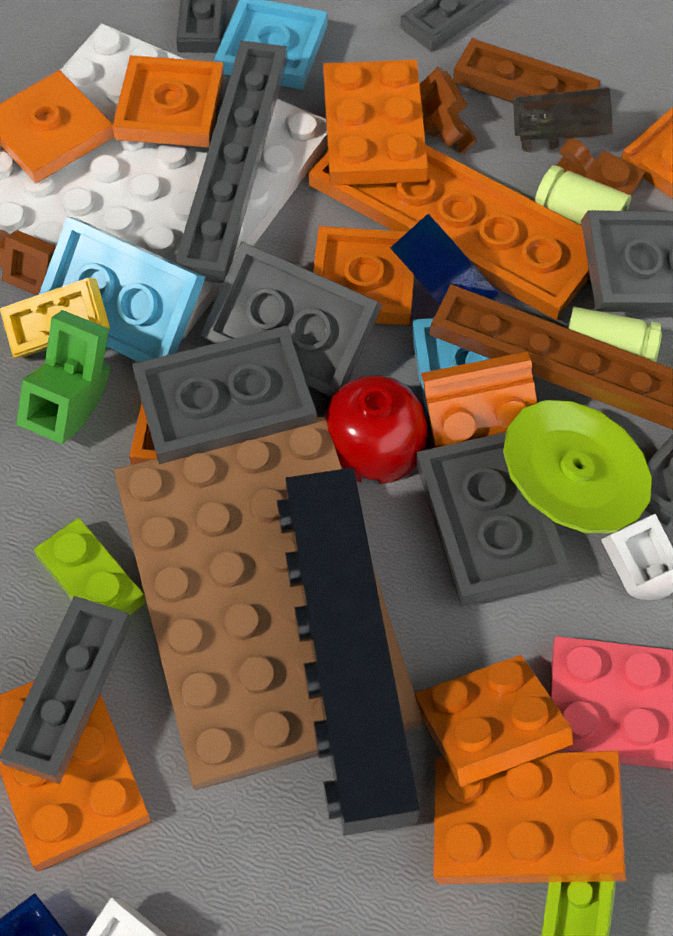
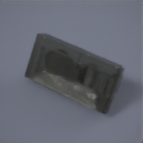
M609 88L513 97L515 136H520L523 151H531V140L549 139L550 149H556L559 146V137H564V139L589 138L613 134Z

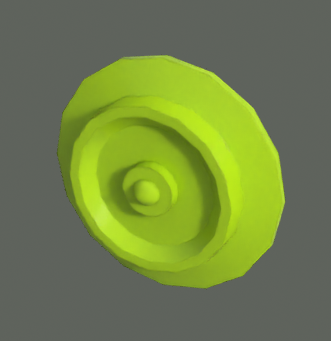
M544 400L523 408L507 427L503 454L510 478L526 500L555 523L583 533H615L636 523L650 503L652 476L643 452L624 428L600 411L573 401Z

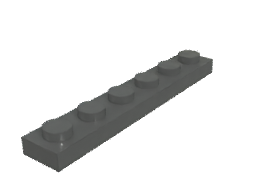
M242 40L240 42L175 263L206 276L204 281L223 283L232 264L288 61L287 46Z

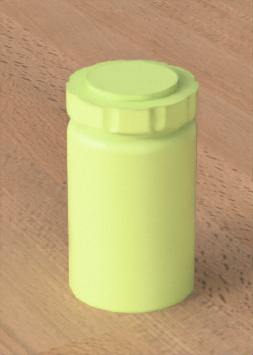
M552 165L538 187L535 202L582 226L581 219L588 210L628 211L631 195L571 171L564 172L563 168Z
M573 306L568 329L651 361H657L662 339L661 323L650 321L648 325L642 319Z

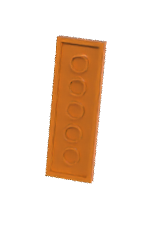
M427 145L428 175L427 181L330 185L328 152L309 172V186L392 231L418 232L417 245L556 321L590 277L582 226Z

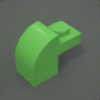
M64 310L51 317L45 364L22 379L16 425L60 444H64L85 425L103 396L111 371V366L103 363L109 332L108 328Z

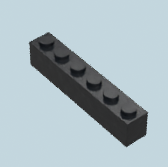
M354 467L286 477V499L276 500L281 534L292 533L295 551L285 553L290 587L301 586L304 606L294 607L299 642L310 641L314 662L303 663L309 699L320 698L324 720L313 721L318 757H330L334 780L323 782L329 820L341 818L343 836L416 824L420 807Z

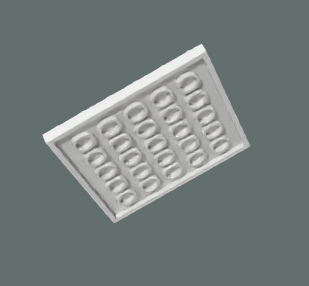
M101 23L60 71L113 124L130 55L174 59L184 58ZM226 76L222 86L215 126L230 79ZM277 99L234 257L241 241L254 246L327 148L326 119ZM114 137L40 182L35 183L0 145V229L9 234L19 230L56 246L68 216L78 218L175 262L209 147L115 140ZM204 281L184 332V339L217 296L223 283Z

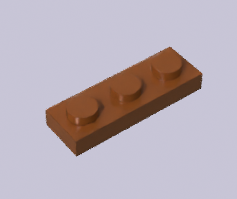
M471 38L453 73L454 83L583 125L599 93L601 83L599 79Z

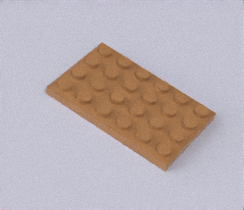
M325 416L317 417V423L247 440L204 453H196L178 460L159 464L156 458L113 469L194 791L318 756L313 721L324 720L320 698L309 699L303 663L314 662L311 642H299L294 607L304 606L301 586L290 587L285 553L295 551L292 533L281 534L276 500L286 499V477L342 469L333 440L327 429ZM374 570L404 730L421 726L423 718Z

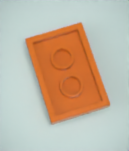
M417 59L323 63L330 185L427 181L428 164Z
M34 681L0 694V754ZM101 692L60 784L5 766L0 760V775L32 866L37 872L152 822Z
M618 750L550 753L462 787L459 786L444 757L435 758L433 877L437 884L627 881L621 766Z

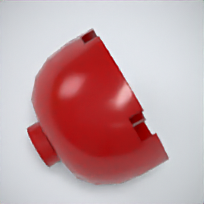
M382 375L362 376L342 386L329 400L324 414L328 432L333 440L341 468L354 467L357 482L362 483V478L369 480L379 479V484L392 483L410 474L416 467V452L425 450L428 428L424 406L414 391L394 378Z

